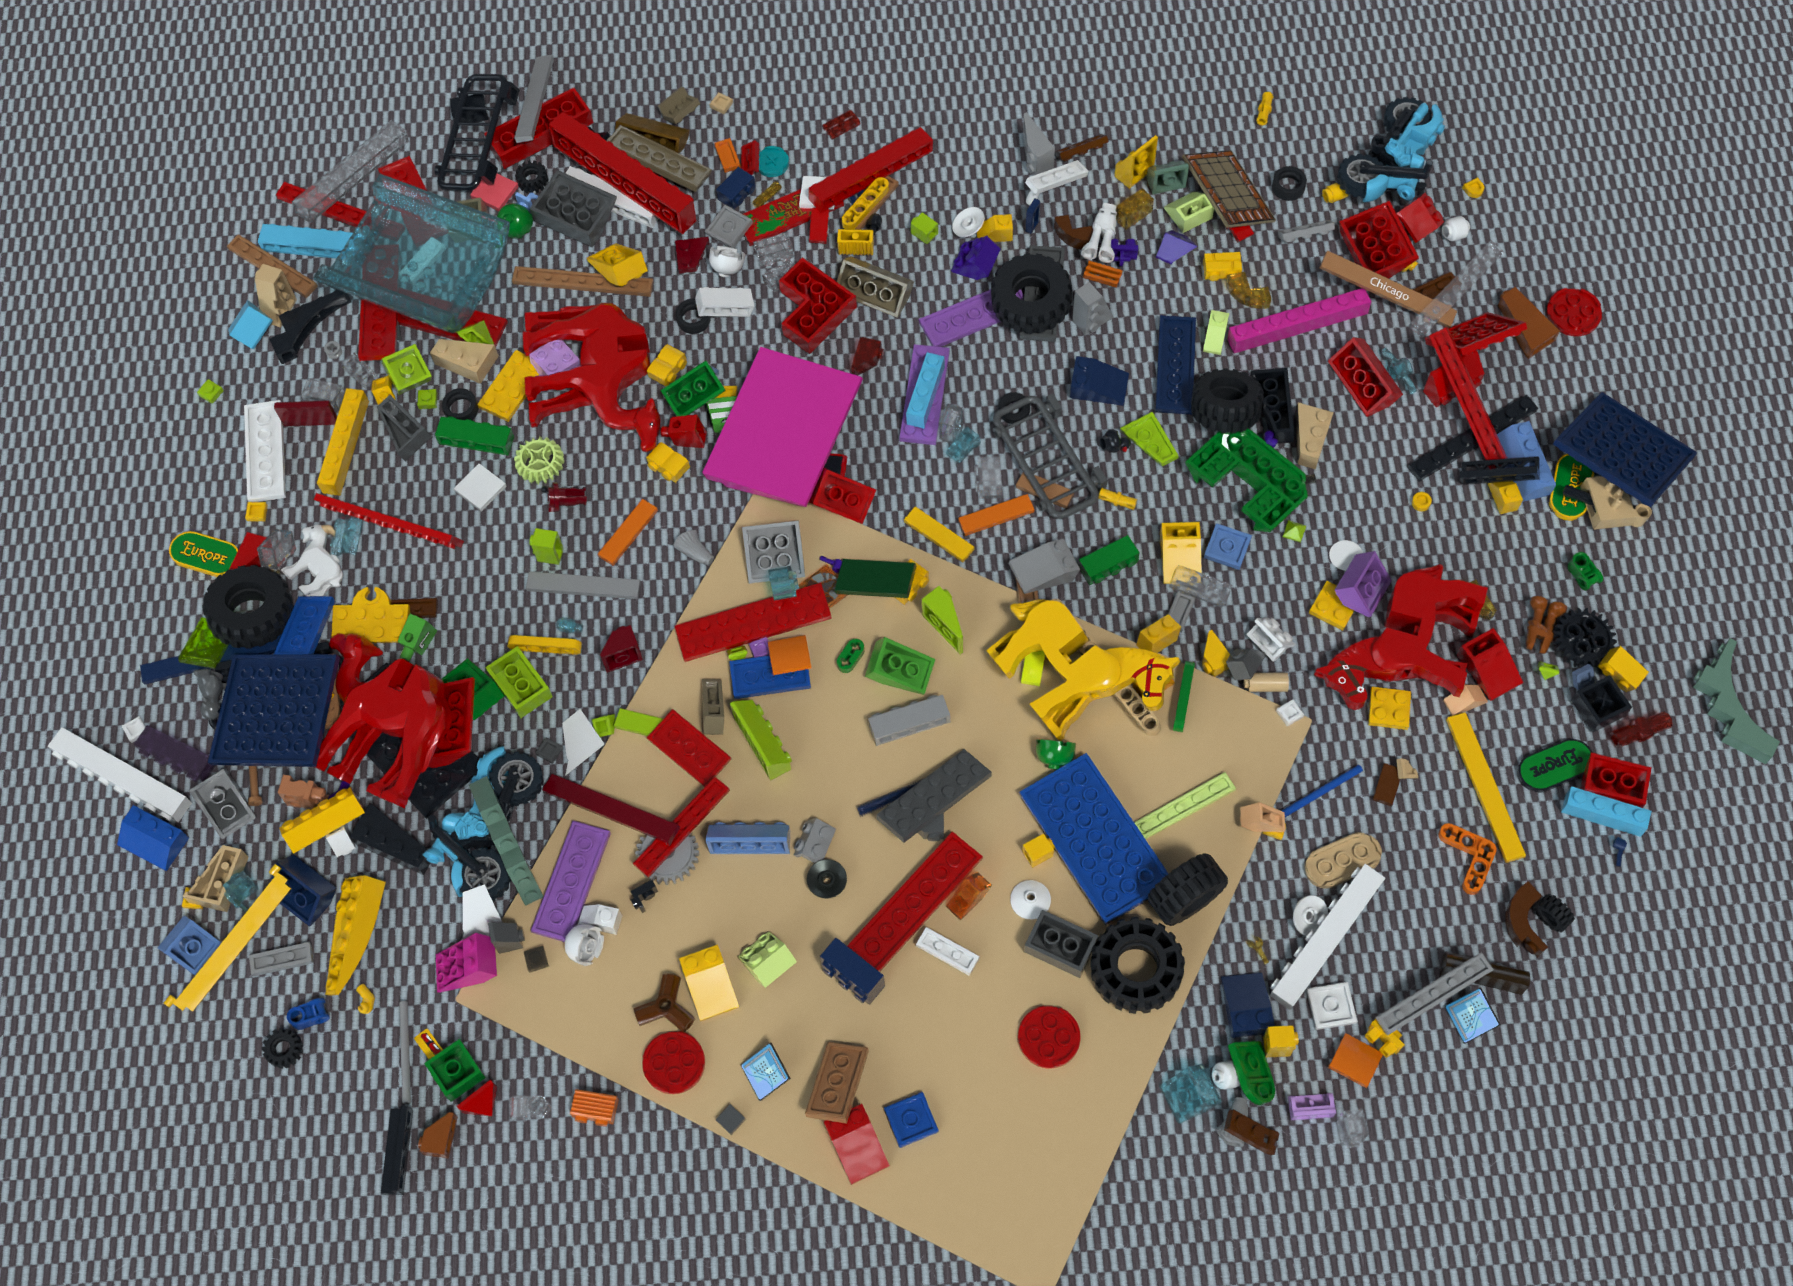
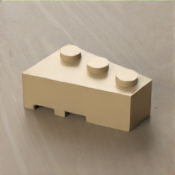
M262 264L255 274L259 307L262 312L273 320L271 325L281 328L282 323L279 315L290 311L297 298L281 269Z
M439 339L430 352L435 365L480 384L499 356L493 344Z
M1297 403L1295 429L1297 435V463L1299 465L1316 469L1334 412Z
M222 845L207 864V869L201 876L196 878V883L182 897L192 904L228 912L249 857L242 849Z

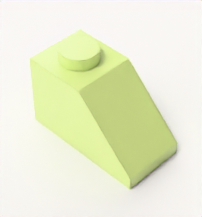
M1211 310L1203 352L1221 355L1229 313Z

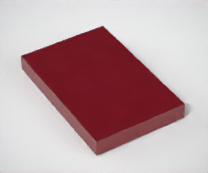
M329 401L274 403V409L284 427L335 425L337 415Z

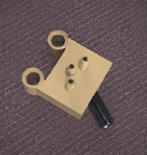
M1602 476L1586 478L1581 484L1580 489L1566 485L1562 492L1564 496L1586 504L1594 530L1623 526L1641 527L1652 514L1651 508L1644 504H1638L1633 508L1629 494L1625 493L1615 484L1608 482Z

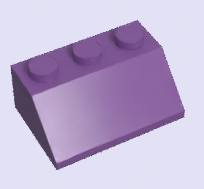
M1375 551L1356 554L1335 588V592L1344 606L1367 617H1371L1392 580Z

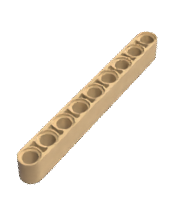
M1052 599V600H1051V601H1058V602L1064 604V603H1063L1061 600H1059V599ZM1075 618L1089 640L1078 649L1080 654L1083 655L1093 646L1098 645ZM1131 685L1114 694L1147 735L1155 736L1160 732L1161 725L1158 718L1145 707L1142 698ZM1129 692L1132 696L1129 699H1123V694ZM1137 707L1144 708L1141 714H1135L1134 710ZM1149 722L1156 723V726L1154 728H1146V725Z

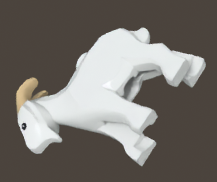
M314 525L302 530L304 534L302 542L306 543L311 540V543L305 548L298 562L292 566L282 568L281 571L289 580H292L302 571L309 570L315 579L311 584L301 585L298 588L305 596H325L331 587H340V582L343 579V572L338 564L340 560L334 553L330 555L326 551L327 535H332L338 540V534L331 525Z

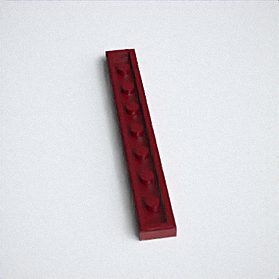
M551 774L542 789L548 795L670 845L680 829L678 824L554 774Z

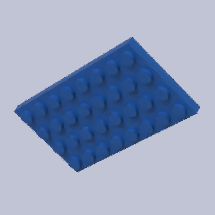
M1087 753L1019 792L1020 797L1047 838L1052 840L1055 850L1105 925L1147 901L1151 889L1169 874Z

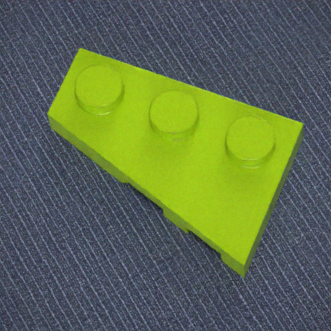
M1153 412L1120 428V432L1162 467L1179 458Z

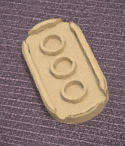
M1360 832L1353 833L1313 851L1305 862V874L1308 880L1315 886L1324 889L1333 888L1354 879L1351 875L1357 867L1362 868L1364 864H1367L1372 869L1376 868L1381 859V846L1371 835L1368 836Z

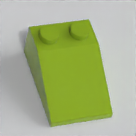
M938 586L921 599L922 616L961 655L963 653V635L952 596L946 589L943 590Z

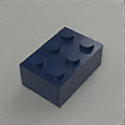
M837 938L820 955L821 966L824 968L822 971L828 977L832 978L834 976L839 980L838 984L846 991L850 989L854 992V997L861 1003L866 1002L870 1005L885 987L884 975Z

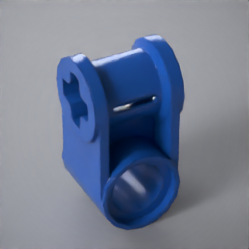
M313 999L308 1003L291 1008L287 1013L288 1022L296 1030H303L313 1025L327 1022L330 1016L326 1014L325 999ZM302 1015L300 1021L294 1022L296 1016Z

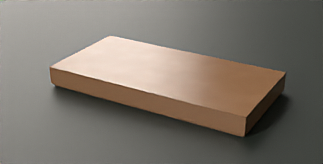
M834 1042L827 1043L805 1112L806 1117L847 1124L868 1056V1047Z

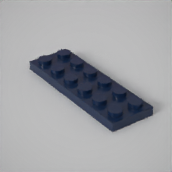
M1160 315L1155 412L1192 415L1191 401L1194 386L1196 317Z

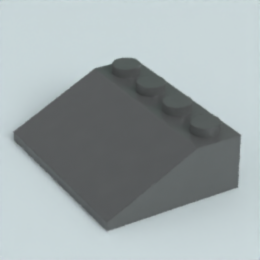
M557 170L531 206L530 211L535 222L593 247L604 230L617 196Z

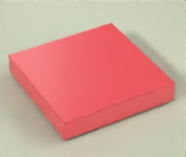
M496 174L494 184H488L482 179L479 186L472 191L470 196L472 199L481 198L486 206L499 211L519 186L517 182Z

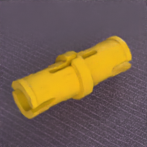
M1264 92L1262 95L1256 120L1259 125H1266L1268 122V116L1272 111L1271 103L1274 97L1271 92Z
M1101 488L1098 498L1113 503L1114 506L1120 505L1132 510L1135 509L1138 500L1123 495L1122 492L1118 491L1117 493Z

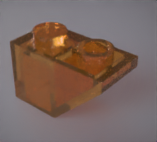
M976 872L965 878L946 907L958 919L962 920L984 898L992 884L979 872Z

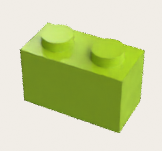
M535 528L534 535H531L529 544L537 561L559 565L564 548L558 532Z

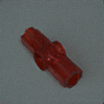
M1665 711L1648 718H1637L1630 722L1629 725L1611 731V741L1617 748L1636 741L1639 743L1653 737L1654 734L1670 729L1673 726L1672 718Z

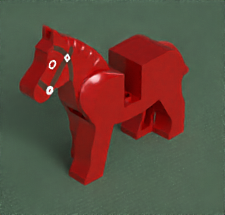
M1442 564L1416 569L1402 575L1397 580L1389 599L1384 625L1386 629L1378 637L1361 640L1344 649L1327 666L1317 668L1314 676L1324 679L1327 687L1338 691L1347 707L1353 710L1361 709L1367 699V692L1362 687L1364 678L1381 679L1388 682L1412 678L1425 679L1432 684L1444 687L1453 696L1460 697L1467 677V663L1444 660L1426 648L1431 639L1435 622L1450 624L1466 636L1472 637L1476 630L1480 611L1485 602L1488 587L1462 580H1441L1444 571Z

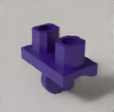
M1116 238L1111 240V248L1115 253L1113 261H1119V266L1123 267L1124 261L1137 260L1138 245H1136L1135 239H1127L1125 245H1118L1119 240Z

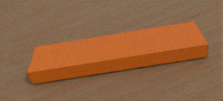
M1028 494L959 517L958 522L964 536L1034 513L1035 509Z
M642 499L600 550L598 557L614 566L658 512V508Z

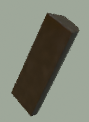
M1446 951L1442 956L1439 975L1447 974L1472 957ZM1489 962L1494 970L1473 982L1522 995L1530 986V972Z

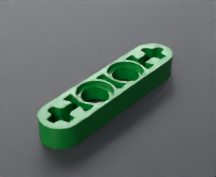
M1185 661L1173 731L1183 733L1195 662Z

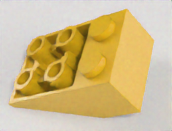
M1200 522L1161 523L1160 544L1163 584L1202 583Z

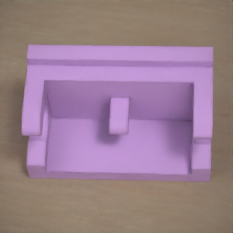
M1333 1093L1288 1096L1291 1120L1332 1118L1336 1114Z

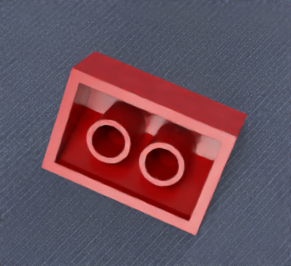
M1478 350L1472 351L1471 355L1461 357L1475 388L1481 385L1485 373ZM1443 366L1430 372L1423 392L1436 408L1442 404H1448L1456 397V394Z
M1591 752L1582 777L1580 789L1643 808L1647 800L1652 767Z

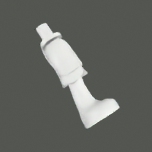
M1103 203L1102 208L1099 209V213L1096 215L1092 226L1093 233L1091 239L1081 250V255L1085 259L1092 260L1096 258L1101 235L1103 241L1099 250V260L1105 263H1111L1114 260L1115 253L1111 248V240L1115 238L1116 205Z

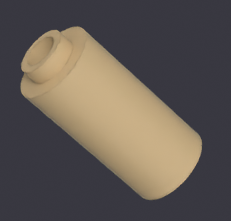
M1287 672L1255 673L1252 679L1244 680V688H1247L1248 692H1288L1289 676Z

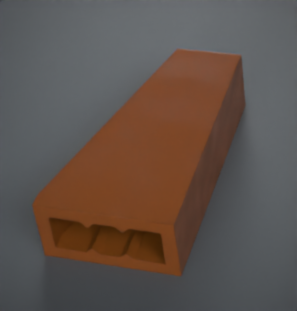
M1516 287L1506 290L1500 295L1501 299L1498 307L1503 316L1524 321L1527 324V329L1521 331V334L1515 336L1528 359L1556 341L1560 330Z

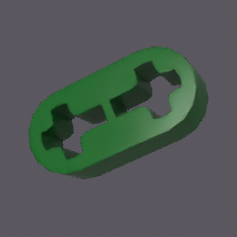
M860 639L850 640L839 655L837 668L840 672H851L863 656L865 648L864 643ZM857 645H858V646H859V650H855V652L852 654V652H853V648H852V647H857ZM850 658L849 665L842 666V661L846 662Z

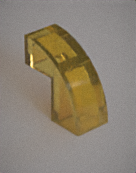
M1245 272L1227 275L1226 287L1232 297L1238 302L1257 309H1267L1270 307L1271 295L1268 286L1250 289Z

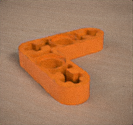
M1444 824L1439 830V839L1450 846L1473 855L1462 887L1467 894L1475 895L1484 884L1496 854V845L1492 841L1456 825ZM1447 830L1451 831L1450 837H1446ZM1458 834H1461L1458 838V841H1455V839L1457 838L1456 836ZM1462 838H1470L1473 845L1465 846L1462 843ZM1485 846L1489 847L1490 852H1488L1485 858H1482L1483 848ZM1474 864H1483L1485 867V871H1476L1474 868ZM1473 877H1478L1475 881V887L1473 889L1470 888L1469 883Z

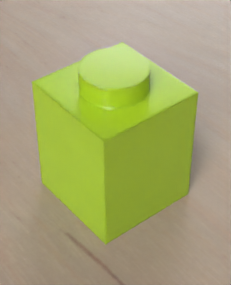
M922 212L911 221V234L925 244H928L938 234V223Z

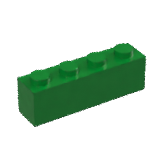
M441 417L435 433V437L440 445L509 456L514 440L512 429L508 426H496L487 422L478 423L469 419L459 420L454 417Z

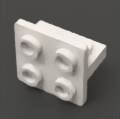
M1256 618L1254 621L1256 625L1246 634L1272 661H1276L1287 648L1295 646V643L1292 641L1293 637L1288 632H1283L1279 628L1280 624L1273 618Z

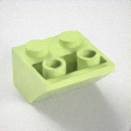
M1192 192L1164 206V209L1182 233L1213 219L1214 208L1205 193Z
M771 932L761 935L753 945L745 948L738 956V959L765 988L797 962L787 946Z

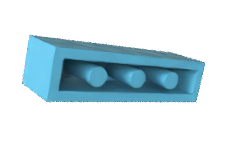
M926 353L906 412L907 425L925 428L945 368L944 356Z
M1571 786L1565 794L1561 812L1641 837L1648 829L1652 811Z

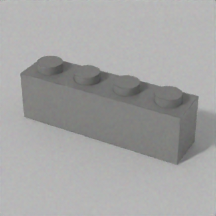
M932 695L927 700L921 702L913 701L908 706L902 708L895 707L883 714L876 713L868 718L875 744L878 746L950 723V713L943 695Z

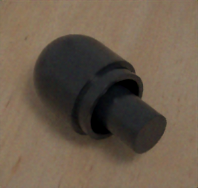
M874 213L868 219L867 228L873 230L874 235L881 228L882 217Z

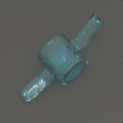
M1387 348L1382 349L1381 353L1391 363L1387 366V372L1394 382L1402 379L1410 394L1417 392L1409 377L1413 373L1410 361L1407 358L1397 360Z

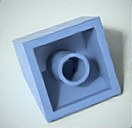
M183 916L158 946V949L190 973L196 975L221 942L194 921Z

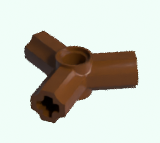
M663 974L657 1000L633 1008L639 1026L663 1017L683 1033L693 1025L695 1018L676 1003L681 977L673 974ZM664 1003H671L670 1008L667 1010H662L661 1006Z

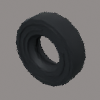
M1017 392L1007 393L999 400L998 410L1026 396ZM1030 403L1021 407L1018 413H1008L1003 415L1001 419L1006 423L1013 424L1028 417Z

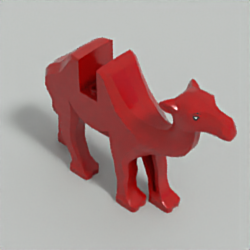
M600 303L590 306H566L560 308L559 311L525 312L526 331H523V349L526 356L554 340L583 341L580 366L550 375L525 377V394L528 401H535L541 391L574 388L552 399L529 403L531 427H538L541 420L551 414L568 412L582 406L591 405L594 407L602 423L607 427L617 430H636L641 440V450L649 452L654 449L660 432L661 419L653 398H650L646 405L631 410L623 409L618 404L623 391L648 374L647 369L651 363L648 355L650 349L645 328L640 323L629 319L613 303Z
M336 634L330 639L329 646L334 650H338L344 657L337 674L335 686L337 694L344 703V707L338 720L331 726L321 743L315 768L325 772L328 763L337 749L357 730L342 762L338 765L330 766L326 772L335 778L351 784L362 759L382 732L393 737H403L394 764L379 781L369 784L366 791L405 809L420 773L425 772L429 767L439 741L449 732L452 723V713L444 697V682L428 670L417 664L413 665L401 658L395 660L376 678L367 682H360L359 674L364 664L371 657L381 656L383 651L363 636L357 634Z

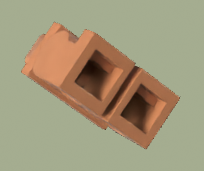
M283 775L278 794L287 806L310 808V810L329 797L326 794L325 788L318 787L314 781L308 780L307 783L303 780L294 781L289 775Z

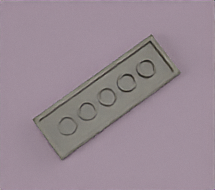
M621 125L607 139V142H612L616 148L625 151L628 156L637 159L646 168L648 167L653 172L694 192H697L712 171V169Z

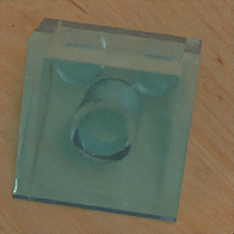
M1203 1064L1187 1067L1160 1085L1178 1124L1203 1114L1222 1102Z

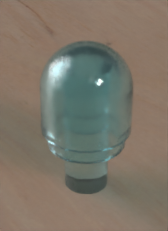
M562 617L556 623L557 629L564 633L570 634L574 633V631H583V625L577 624L576 620Z

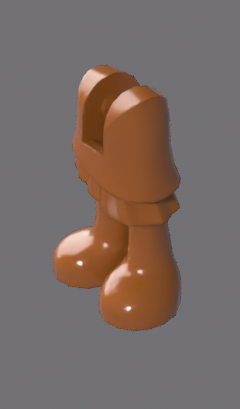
M1533 596L1530 600V605L1534 615L1533 620L1528 621L1526 649L1532 650L1535 640L1538 638L1542 640L1539 653L1545 654L1553 641L1554 635L1552 630L1556 618L1566 613L1567 606L1561 602L1550 603L1545 624L1542 625L1541 621L1548 605V600L1541 596Z

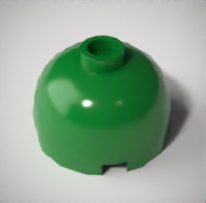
M518 203L504 205L496 217L499 230L505 236L513 239L523 238L522 236L529 233L533 225V217L529 210Z
M1041 739L1036 741L1037 757L1042 763L1048 764L1049 769H1059L1060 766L1067 765L1074 758L1076 743Z

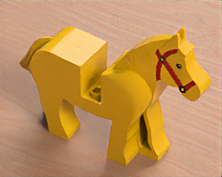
M1044 599L1011 604L1010 610L1018 620L1025 621L1021 628L1007 633L986 650L1009 679L1014 676L1019 663L1028 654L1038 651L1045 653L1065 683L1031 702L1030 705L1058 741H1062L1065 738L1068 728L1078 720L1090 702L1112 696L1134 682L1138 683L1143 692L1142 701L1149 711L1159 710L1164 703L1165 686L1174 678L1173 669L1181 662L1178 657L1165 658L1160 654L1143 649L1119 647L1103 650L1095 645L1072 663L1069 656L1089 640L1064 604Z

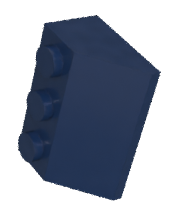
M291 855L276 863L281 867L279 873L288 879L285 884L291 888L280 904L310 927L331 904L337 888L295 855Z

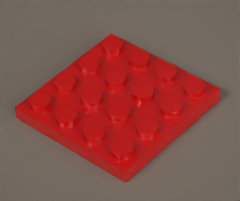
M1487 312L1448 329L1460 355L1468 356L1472 354V351L1486 349L1492 343L1503 342L1509 336L1520 335L1521 331L1527 329V324L1524 321ZM1425 337L1426 344L1433 346L1430 337Z

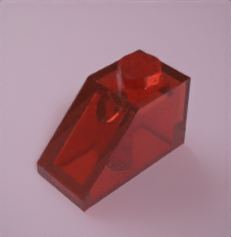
M860 337L851 366L852 374L858 376L878 366L879 359H882L884 355L881 341Z

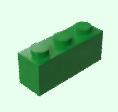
M1129 535L1079 559L1078 566L1090 586L1094 583L1102 582L1110 575L1118 574L1126 567L1134 566L1139 560L1140 552Z

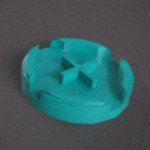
M767 146L764 150L759 151L760 174L766 177H777L787 171L789 156L784 152V149L777 146Z

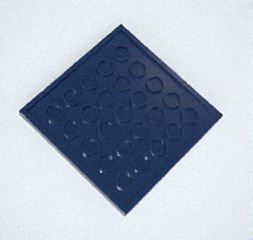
M1603 392L1590 403L1553 443L1559 450L1572 456L1576 461L1584 464L1593 472L1598 473L1607 479L1608 482L1615 484L1625 493L1632 495L1650 508L1697 455L1696 451Z
M337 654L233 655L208 763L210 765L316 767L340 657Z

